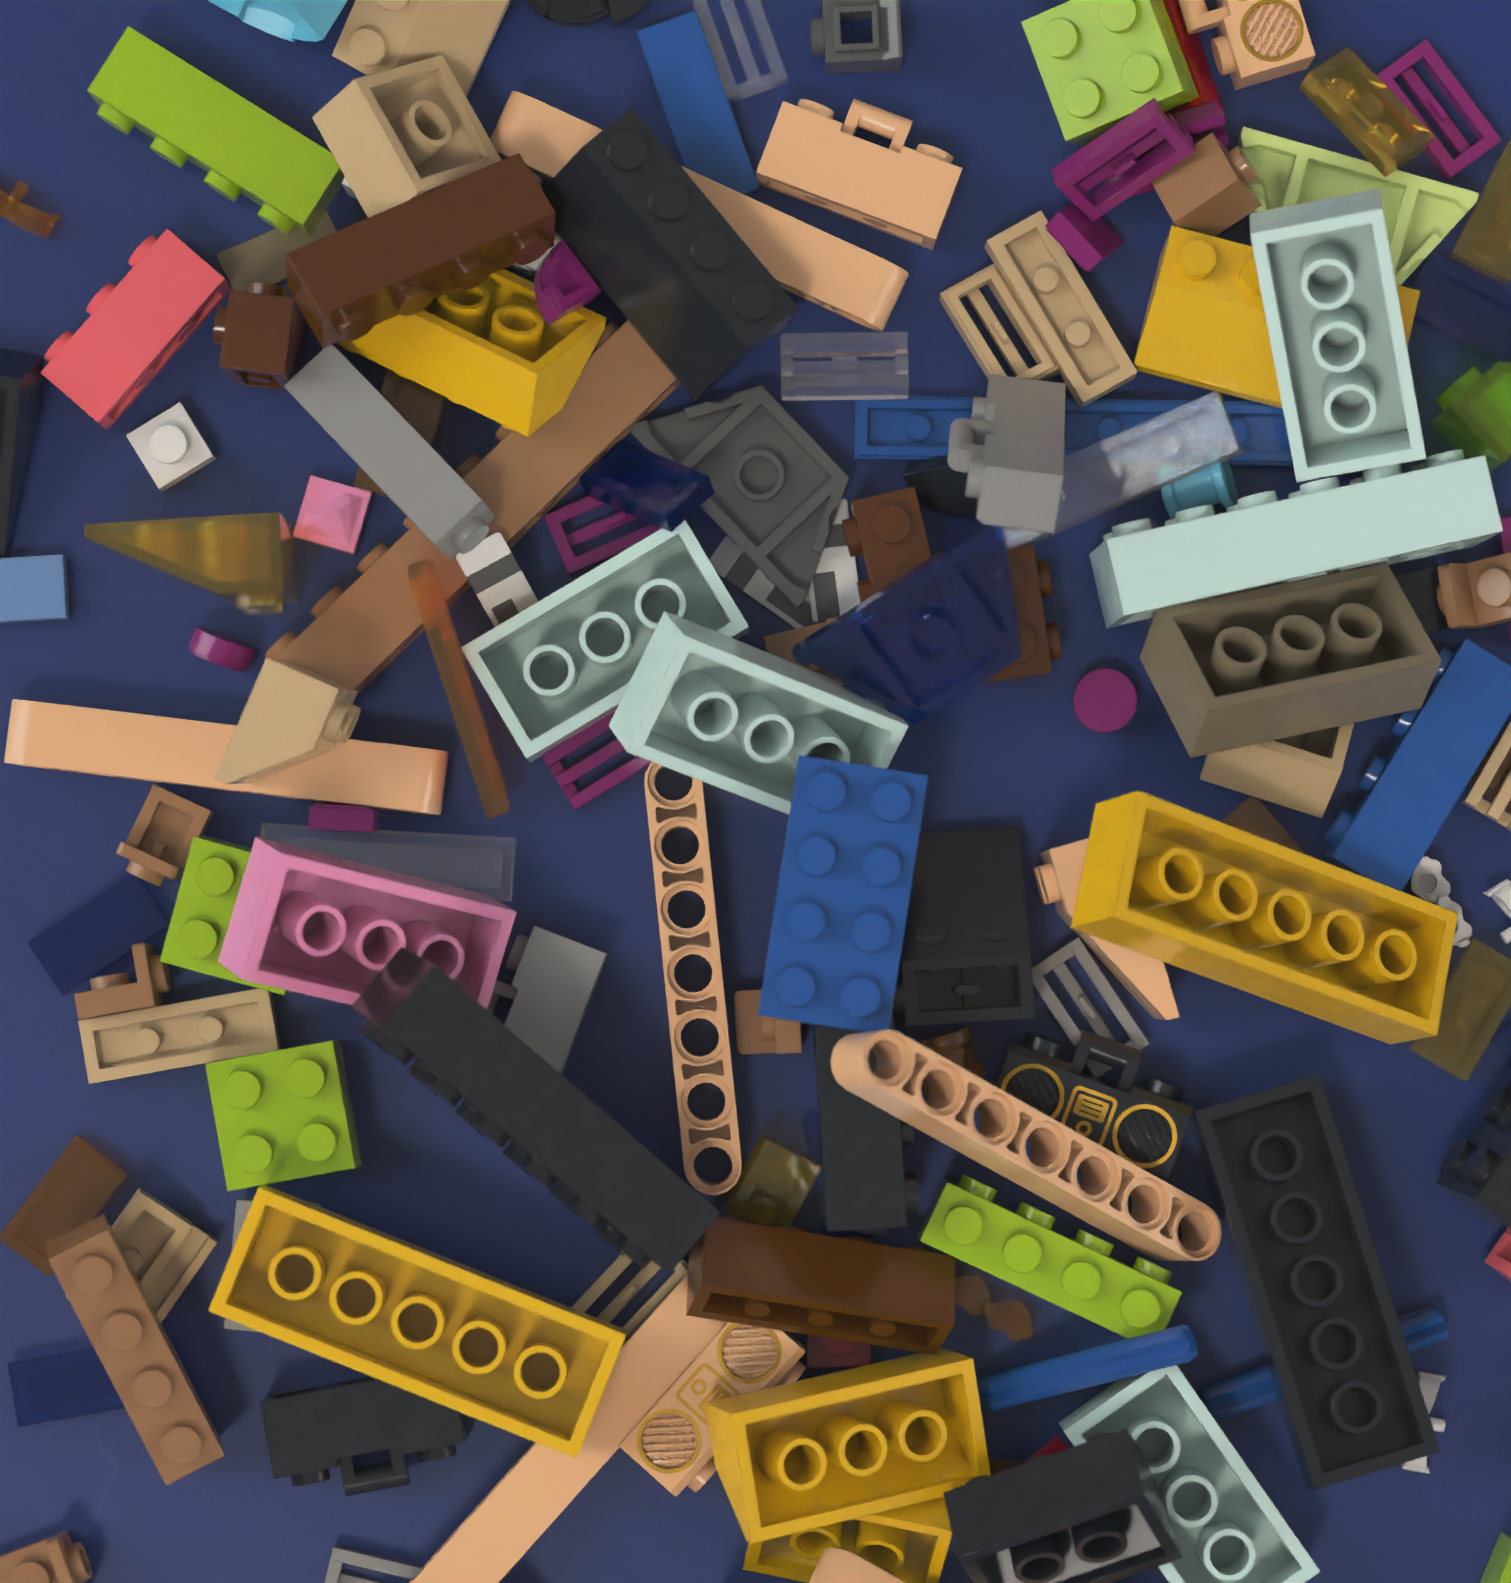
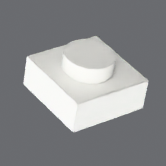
M181 402L126 435L155 484L162 492L216 459Z

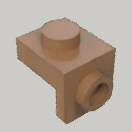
M153 784L127 841H121L116 851L117 854L130 860L125 871L160 887L165 876L172 880L182 881L193 837L204 835L214 811Z

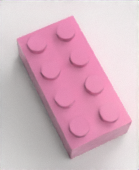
M255 837L218 962L242 980L353 1005L397 951L403 947L435 964L487 1009L517 911L487 894Z

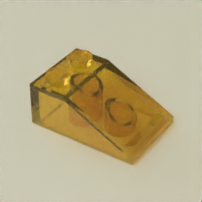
M280 512L84 524L85 538L105 551L236 605V609L244 610V615L283 613L282 602L298 601L295 540L293 537L294 526Z

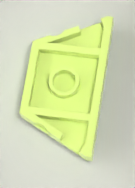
M1247 127L1242 128L1238 139L1240 149L1249 159L1258 175V178L1251 182L1250 185L1262 206L1252 213L1380 188L1397 285H1402L1475 205L1479 193Z

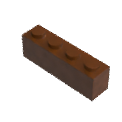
M517 153L286 253L287 287L322 348L340 340L344 342L354 341L366 335L374 325L399 314L402 316L416 314L425 309L433 299L456 289L469 290L482 284L490 274L515 263L525 265L539 259L549 248L554 247L556 212L520 153Z
M721 1216L714 1219L689 1250L686 1315L936 1355L955 1325V1257L936 1254L927 1248L919 1246L893 1247L871 1243L869 1240L858 1236L838 1238L809 1233L806 1229L797 1226L777 1228L747 1223L745 1220L735 1216Z

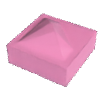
M310 475L293 537L356 556L373 494Z

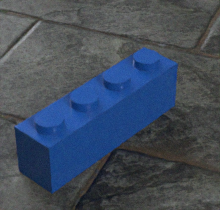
M1467 638L1456 642L1452 649L1445 645L1439 648L1437 653L1442 662L1421 709L1402 712L1397 715L1390 728V732L1398 736L1385 758L1378 753L1372 757L1356 786L1364 790L1352 812L1343 807L1324 835L1323 840L1331 844L1324 856V859L1328 862L1399 891L1403 890L1511 714V665Z

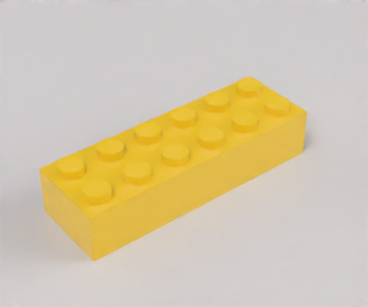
M1135 791L1095 804L1071 928L1392 1045L1437 1036L1458 913L1144 792Z
M267 1185L257 1189L208 1310L576 1459L627 1332L624 1328Z

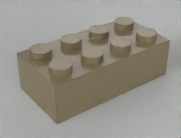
M1387 563L1156 609L1139 657L1190 758L1421 709L1442 662Z

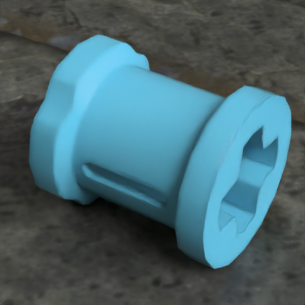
M1223 451L1211 453L1210 460L1183 468L1174 469L1170 465L1159 467L1158 475L1162 498L1171 519L1175 518V513L1194 507L1222 503L1225 508L1237 505V491L1233 473Z

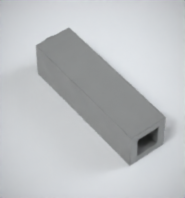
M333 344L320 351L284 385L287 391L449 561L459 552L461 554L470 552L483 541L489 531L488 525L496 518L493 512Z

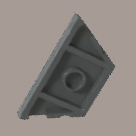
M762 385L734 393L731 397L722 400L708 401L684 408L682 412L649 422L645 420L635 423L629 429V433L796 609L803 605L849 481V477Z

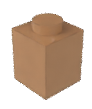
M1210 133L1194 144V153L1153 180L1152 184L1177 227L1215 237L1262 205L1250 185L1251 182L1258 178V175L1239 146L1228 151L1213 133Z

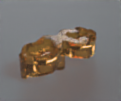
M21 180L18 181L9 196L0 189V217L15 227L33 235L44 238L50 235L60 220L61 214L55 213L51 215L21 203V200L30 188Z
M963 1275L955 1278V1305H960L968 1315H983L989 1328L1003 1331L1006 1338L1010 1341L1029 1339L1033 1335L1034 1330L1031 1328L1032 1319L1022 1302L1003 1300L990 1303V1293L979 1276Z

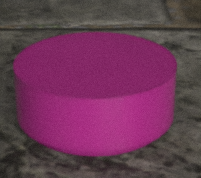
M196 626L188 646L192 654L238 672H244V670L247 671L256 651L254 647L245 642L201 626Z
M1106 668L1097 669L1085 675L1076 685L1072 696V707L1076 718L1085 728L1097 733H1110L1119 730L1132 719L1137 707V694L1132 682L1121 672Z

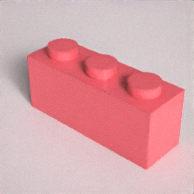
M168 229L158 239L154 235H150L136 248L128 261V264L133 268L117 286L108 283L99 290L87 306L86 312L90 314V317L75 334L68 330L60 335L44 356L48 364L40 373L107 431L230 293V290L233 289L222 275Z

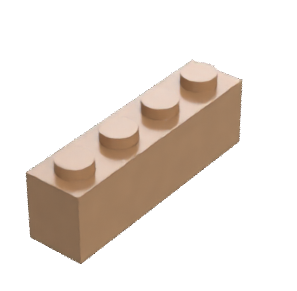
M103 1214L46 1243L48 1261L165 1485L167 1486L225 1456L220 1435L106 1215Z

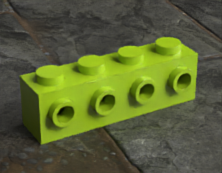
M962 1175L958 1185L943 1178L917 1234L921 1242L1128 1339L1166 1329L1182 1294L1179 1289L1168 1283L1173 1272L1139 1256L1133 1267L1110 1256L1114 1248L1113 1244L1082 1229H1079L1075 1239L1051 1229L1056 1217L1022 1201L1016 1212L993 1201L998 1190L967 1175Z

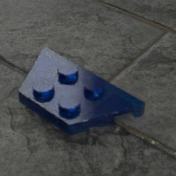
M985 524L977 527L794 645L792 656L798 663L806 667L812 663L844 680L843 687L864 698L877 699L886 706L888 711L914 725L1021 658L1022 643L1004 527Z

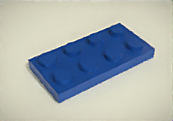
M802 755L798 756L758 1016L857 1032L889 1030L929 775Z

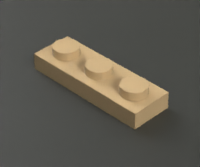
M1039 211L986 240L984 248L1060 367V376L1081 409L1135 379L1138 371L1065 249L1046 230L1045 225L1048 221L1043 212Z
M259 988L78 1021L89 1084L281 1050L272 993Z

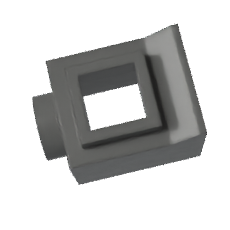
M823 0L822 17L810 18L812 56H824L825 74L901 70L903 53L900 0ZM871 19L873 43L841 44V20Z

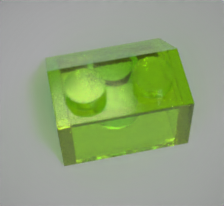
M1497 362L1483 374L1473 366L1435 400L1443 410L1429 423L1454 450L1463 449L1465 460L1485 455L1488 470L1491 472L1511 457V362Z

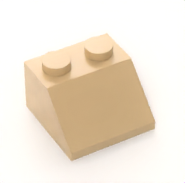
M355 0L332 56L365 75H370L443 55L467 97L511 0Z
M443 55L356 78L312 117L368 218L501 161L499 154Z
M266 657L214 779L224 784H249L330 752L334 749L337 741L346 743L356 726L361 711L360 707L353 705L358 691L288 660Z
M1354 723L1207 754L1200 780L1322 818L1342 773Z

